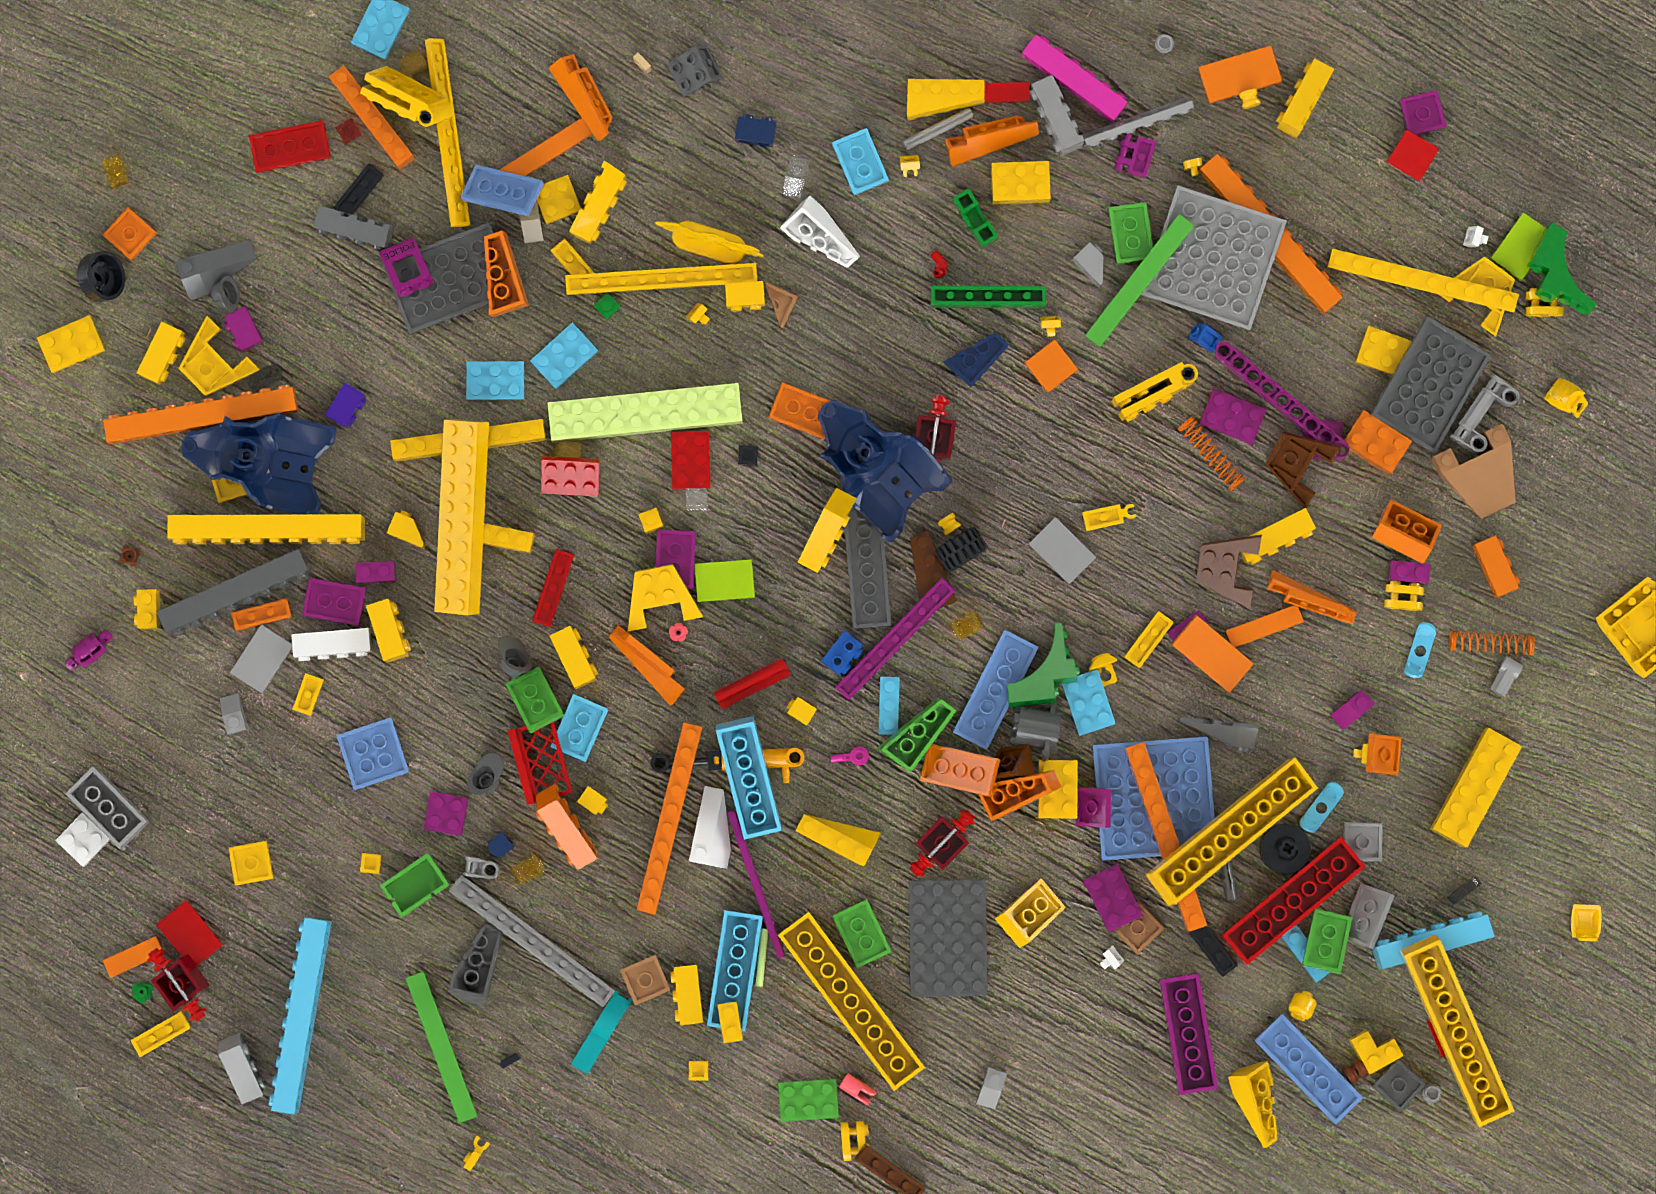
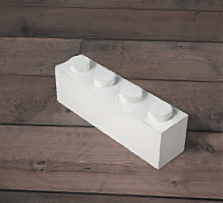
M370 628L292 634L293 657L298 658L299 661H310V657H318V660L329 659L330 655H337V658H347L348 654L356 653V657L368 656L367 652H372Z

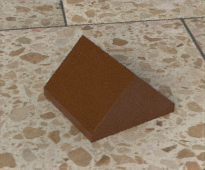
M1029 744L999 749L995 757L1000 759L996 779L1034 774L1031 746Z

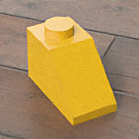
M402 510L400 513L395 512L387 534L424 549L425 543L415 520L411 518L412 514Z

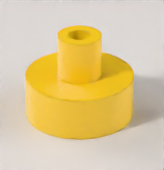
M1195 158L1183 162L1184 170H1190L1192 176L1199 175L1198 168L1203 166L1202 159Z

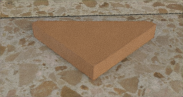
M766 282L765 286L780 328L783 329L798 296Z

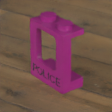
M414 237L379 252L399 298L409 296L412 292L418 289H425L434 283ZM412 255L421 274L414 279L401 283L393 264Z

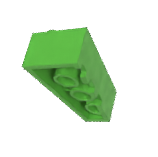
M936 698L877 747V749L911 773L957 710L942 699Z

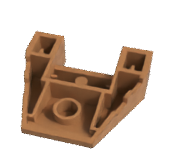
M1503 424L1482 434L1487 439V446L1490 451L1459 465L1451 448L1430 458L1438 476L1464 500L1466 505L1480 519L1516 503L1511 440Z

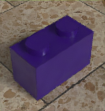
M344 382L325 416L346 429L348 426L351 427L357 418L355 416L358 409L362 410L366 404V395Z

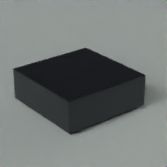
M739 445L738 465L757 466L758 446Z
M516 1052L500 1061V1064L504 1069L521 1059V1057Z

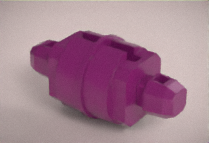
M104 630L99 636L92 632L85 638L80 639L71 649L73 657L70 656L66 660L65 665L69 670H74L79 666L78 664H81L83 668L90 666L107 651L105 643L108 644L112 640V634L108 630Z

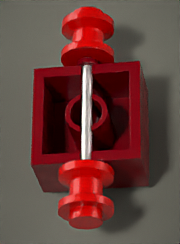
M935 395V398L930 400L934 404L933 409L929 410L928 413L934 415V417L918 415L915 437L928 448L940 463V459L949 461L951 459L956 420L941 418L948 416V413L944 410L945 405H948L950 401L946 400V396Z
M961 809L959 811L961 816L957 820H951L954 826L941 816L915 843L925 854V857L919 853V859L915 863H909L912 866L909 870L917 877L919 875L924 877V870L927 867H933L929 862L932 861L943 871L969 844L959 831L961 830L965 834V827L968 824H975L973 821L975 816L968 810L964 812Z
M154 949L148 954L149 958L147 961L153 962L156 965L155 972L161 969L162 972L154 977L151 982L173 1012L183 1007V1011L188 1010L190 1012V1021L195 1019L198 1022L206 1016L204 1012L207 1009L201 1008L198 1005L200 1000L198 997L194 1000L193 998L208 988L210 984L188 954L168 966L172 961L171 959L164 958V950Z

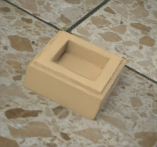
M639 53L633 56L634 62L645 74L652 70L651 65Z

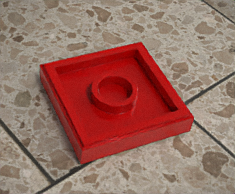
M1406 129L1387 163L1420 182L1440 148Z

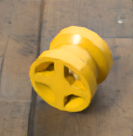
M1250 89L1239 94V98L1243 101V109L1253 108L1261 104L1260 99L1257 98V89Z
M954 513L949 514L938 522V525L943 527L945 535L952 533L961 526L960 522L955 520Z

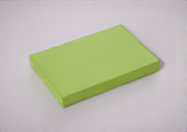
M1523 212L1490 260L1522 281L1530 270V267L1527 265L1546 228Z
M752 559L695 564L697 602L755 598Z

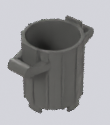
M1051 703L1048 712L1022 707L1015 708L1010 742L1015 745L1029 744L1032 748L1043 749L1041 760L1044 762L1048 761L1050 753L1057 754L1058 747L1056 746L1063 713L1056 712L1057 703Z

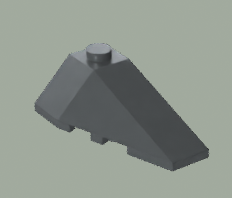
M251 240L193 255L176 261L175 264L190 301L212 293L213 286L220 282L223 277H231L256 259Z
M1187 717L1178 718V722L1227 745L1236 747L1239 752H1249V749H1254L1259 725L1237 722L1226 723L1217 720L1207 721L1205 719Z
M490 924L483 925L469 950L464 954L461 962L452 973L448 989L450 994L467 1003L486 1006L503 933L497 927Z

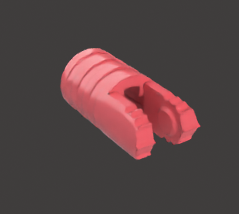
M849 1073L846 1074L839 1085L840 1089L865 1105H869L870 1099L862 1094L860 1090L872 1097L877 1093L876 1090Z

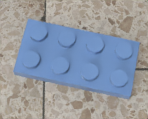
M475 165L460 197L466 202L529 216L544 183L539 179Z

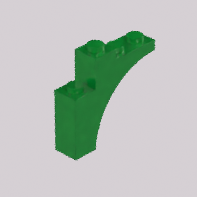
M1551 222L1545 229L1527 265L1533 272L1543 275L1535 295L1539 296L1542 301L1550 303L1557 298L1562 304L1575 308L1578 313L1589 315L1597 303L1578 288L1568 271L1565 260V240L1568 231Z
M1062 623L1054 624L1053 646L1047 659L1039 669L1021 681L1007 684L1009 708L1055 703L1056 697H1059L1058 685L1054 684L1076 682V676H1080L1079 665H1075L1074 659H1067L1070 658L1069 647H1065L1064 640H1067V629H1063Z

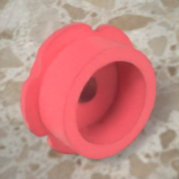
M675 623L669 629L670 638L673 641H684L688 634L687 628L682 623Z

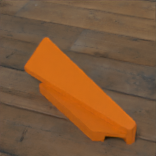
M574 54L559 58L549 67L550 72L596 140H603L610 133L608 132V126L612 122L613 117L587 67L579 68Z
M1012 116L962 128L964 136L946 138L945 143L951 166H956L1039 135L1037 120L1027 122L1024 121L1022 116Z
M1275 570L1271 571L1267 589L1284 594L1283 602L1352 625L1354 624L1355 610Z
M618 625L609 638L663 699L672 706L685 691V688L671 678L675 670Z

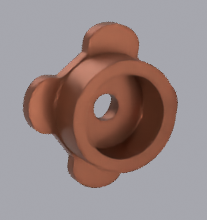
M124 546L119 562L121 564H130L132 567L137 566V558L141 554L140 550Z

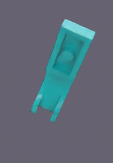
M617 989L571 1065L586 1074L589 1073L632 1002L631 998L627 1000L620 996V991Z

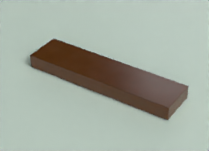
M867 1144L863 1145L854 1158L856 1162L901 1194H922L926 1189L925 1186Z

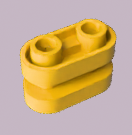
M1530 288L1529 292L1525 293V301L1531 302V307L1525 308L1526 316H1564V307L1558 306L1559 299L1556 298L1550 303V306H1539V302L1545 301H1542L1539 296L1535 295L1537 288Z
M1390 581V584H1386L1385 593H1390L1391 599L1384 601V608L1422 611L1423 603L1417 602L1418 596H1424V588L1420 587V583H1409V586L1401 585L1400 581ZM1399 594L1410 595V601L1398 600Z
M856 1121V1127L849 1128L848 1122L840 1123L844 1162L851 1161V1155H857L863 1145L866 1144L865 1136H869L868 1124L864 1125V1121ZM857 1135L858 1147H850L849 1136Z

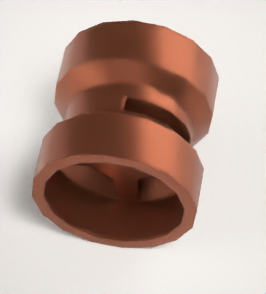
M1359 1059L1355 1060L1353 1065L1342 1069L1351 1085L1356 1084L1358 1079L1369 1075Z

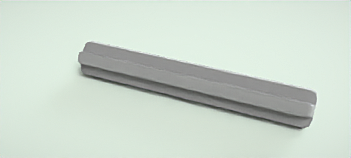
M967 108L905 139L903 144L909 150L971 119L973 113L970 108Z

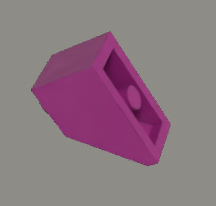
M1359 690L1330 716L1344 730L1370 709L1374 702L1363 690Z

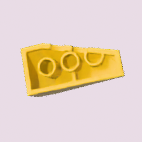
M1263 1061L1236 1070L1228 1076L1235 1099L1262 1146L1267 1148L1277 1141L1276 1116L1272 1114V1104H1275L1274 1097H1271L1270 1086L1273 1085V1077L1268 1061Z

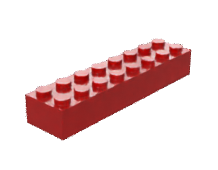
M1338 837L1306 863L1304 867L1294 873L1225 930L1221 937L1244 965H1248L1366 866L1344 839Z

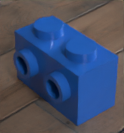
M844 631L821 662L838 676L841 673L845 675L851 667L850 661L853 658L857 660L863 652L861 649L863 644Z

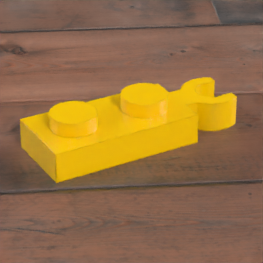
M1120 504L1082 512L1086 531L1123 524L1124 517L1134 519L1136 514L1129 515L1127 512L1134 505L1129 504L1124 509H1121Z

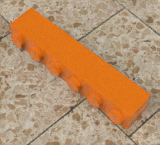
M343 65L331 74L329 78L398 169H403L415 160L412 153L373 102L360 94L362 88Z

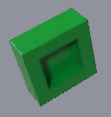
M608 293L594 305L595 309L606 320L621 307Z

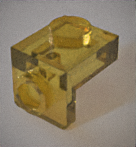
M119 155L101 161L111 189L130 183L125 166Z
M976 610L951 623L952 631L959 640L965 639L985 627Z
M536 856L510 868L519 886L544 873L543 864Z

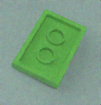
M1147 203L1109 207L1116 264L1143 261L1153 248Z
M540 667L505 684L530 734L565 716Z
M867 899L832 916L857 968L892 952Z
M1320 909L1313 910L1302 966L1341 974L1353 917Z
M836 1079L778 1083L781 1122L839 1118Z

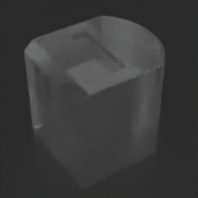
M686 488V510H708V490L706 488Z

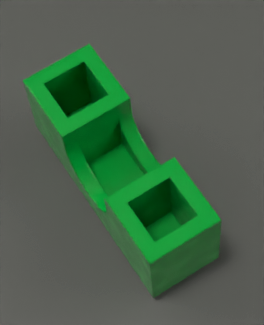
M969 188L952 198V203L981 250L998 240V234L990 221H987L979 208V203Z

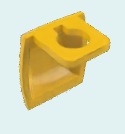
M1562 378L1557 379L1544 397L1555 408L1568 413L1572 412L1576 418L1581 415L1588 405L1584 397L1585 392L1577 385ZM1582 402L1580 409L1577 410V404Z
M1105 653L1091 660L1089 671L1098 669L1100 675L1102 672L1101 668L1105 667L1111 673L1109 681L1101 680L1103 687L1117 682L1112 663L1117 662L1118 659L1110 655V653Z
M1573 904L1571 913L1572 937H1576L1579 941H1598L1602 921L1600 905Z

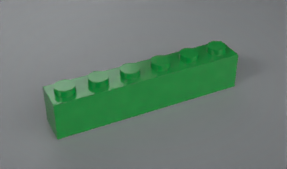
M931 286L930 308L1046 307V286Z

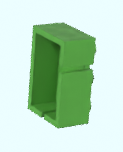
M430 853L425 854L380 885L389 900L395 898L396 901L391 904L401 918L433 898L432 893L437 895L451 886Z

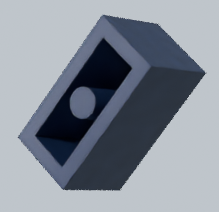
M743 114V117L738 116L735 142L773 148L776 122L768 117H762L760 120L754 119V116Z

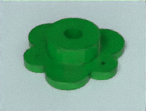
M145 981L134 984L132 986V991L134 992L132 997L137 999L139 1003H145L147 999L152 998L153 986L146 984Z

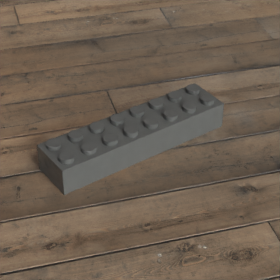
M297 549L157 611V614L165 632L177 637L186 633L185 629L189 627L195 629L202 626L203 621L207 619L213 621L220 618V614L223 612L231 613L238 610V606L241 604H252L256 602L255 598L263 596V598L270 596L274 593L273 590L281 588V590L291 586V582L298 580V582L306 580L312 571L304 553Z

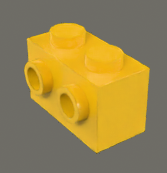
M157 589L137 590V594H134V606H137V614H134V624L141 630L160 629V619L157 611H160V591Z

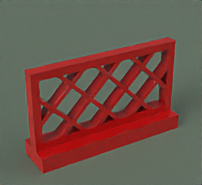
M781 658L713 693L723 710L791 675L786 663Z
M555 722L550 723L552 732L549 737L539 733L540 728L534 731L535 735L530 743L524 740L522 731L528 730L527 726L508 730L527 805L536 804V794H538L537 790L541 784L550 787L542 782L547 772L557 777L553 785L557 784L559 779L566 782L568 790L558 791L559 797L573 793ZM537 735L547 740L542 750L533 745ZM549 742L556 745L557 751L554 756L544 751ZM531 747L540 751L535 761L528 758L527 753ZM542 754L552 758L547 768L538 764ZM554 760L562 766L559 775L549 770ZM536 765L545 770L540 780L535 778L532 773Z

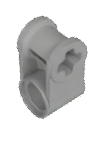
M465 856L467 861L465 872H462V875L495 879L500 875L501 868L497 863ZM489 865H493L496 868V872L492 876H489L486 872Z

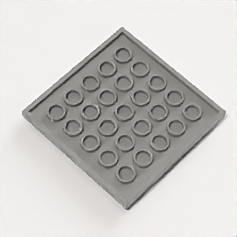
M1177 185L1161 237L1179 214L1192 223L1194 227L1141 295L1251 330L1287 220Z

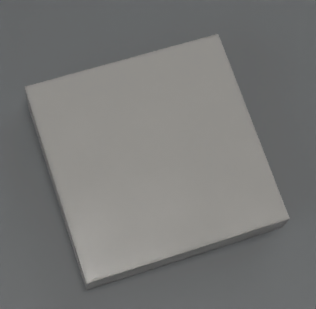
M1343 822V839L1361 861L1382 862L1383 823Z

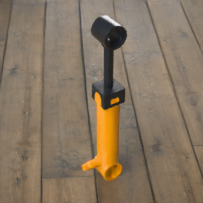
M799 748L762 749L767 768H782L783 783H789V767H799L804 762V753ZM708 751V757L695 758L693 766L708 765V771L726 770L721 751ZM793 752H797L800 755V760L797 763H792L789 760V756ZM659 753L651 758L650 765L655 772L663 773L673 766L674 759ZM658 758H663L666 762L665 766L661 769L655 766V761Z

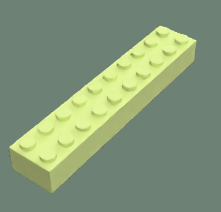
M739 383L547 402L552 443L743 423Z

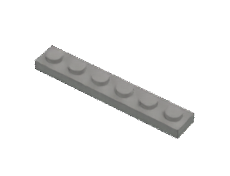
M1185 97L1082 134L1085 140L1084 144L1086 146H1096L1100 144V141L1115 139L1121 133L1129 134L1136 131L1138 127H1149L1155 121L1168 120L1177 113L1179 115L1188 113L1189 109L1194 108L1193 102L1189 97Z

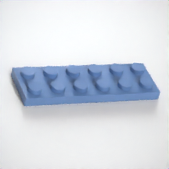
M1004 630L952 733L987 750L1009 707L1007 684L1023 679L1039 647Z
M1280 1014L1254 1040L1335 1125L1363 1099L1352 1085L1283 1014Z

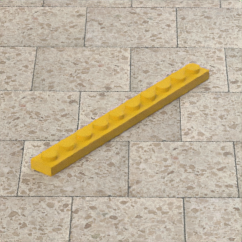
M426 39L425 46L431 88L449 97L448 101L453 106L444 39ZM453 112L451 118L436 124L451 227L470 226L467 202L463 201L460 197L465 184L455 113Z
M1332 249L1328 268L1513 313L1515 312L1519 297L1517 293Z
M756 263L565 275L567 295L755 282L757 281Z

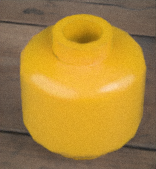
M1310 992L1295 993L1289 1005L1291 1016L1300 1021L1310 1019L1317 1002Z

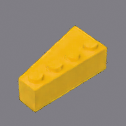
M1315 58L1312 63H1307L1303 70L1306 73L1303 80L1299 78L1294 87L1297 90L1295 95L1289 96L1285 103L1288 106L1285 113L1281 111L1276 120L1279 123L1277 126L1279 130L1297 139L1320 94L1330 79L1334 68Z
M908 79V121L985 103L984 80Z

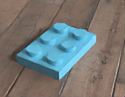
M371 0L351 44L386 60L410 12V8L393 0Z
M867 128L832 142L834 151L854 196L889 181Z
M572 322L533 357L530 362L557 389L591 359L598 350Z
M524 361L467 362L466 400H524Z
M1098 669L1076 676V682L1062 684L1079 736L1116 724Z
M573 694L564 714L565 716H563L557 730L562 752L586 762L609 709ZM552 743L550 747L557 750L556 745Z

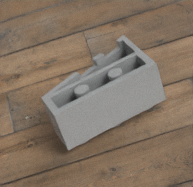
M237 1033L219 1041L218 1055L241 1104L263 1096L265 1083L256 1072L258 1071L254 1060H251L249 1049L246 1043H244L241 1033Z

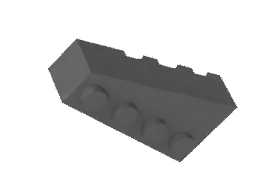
M323 206L318 207L313 228L318 229L317 233L329 235V232L336 234L335 238L346 241L347 237L355 239L354 243L364 246L366 242L373 244L372 248L384 250V247H390L395 226L347 213L348 216L346 217L344 215L345 212Z

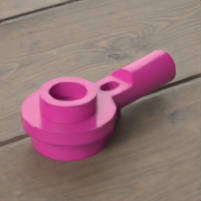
M860 746L855 747L851 753L830 755L831 763L852 761L853 764L859 766L864 765L869 759V753L866 748Z

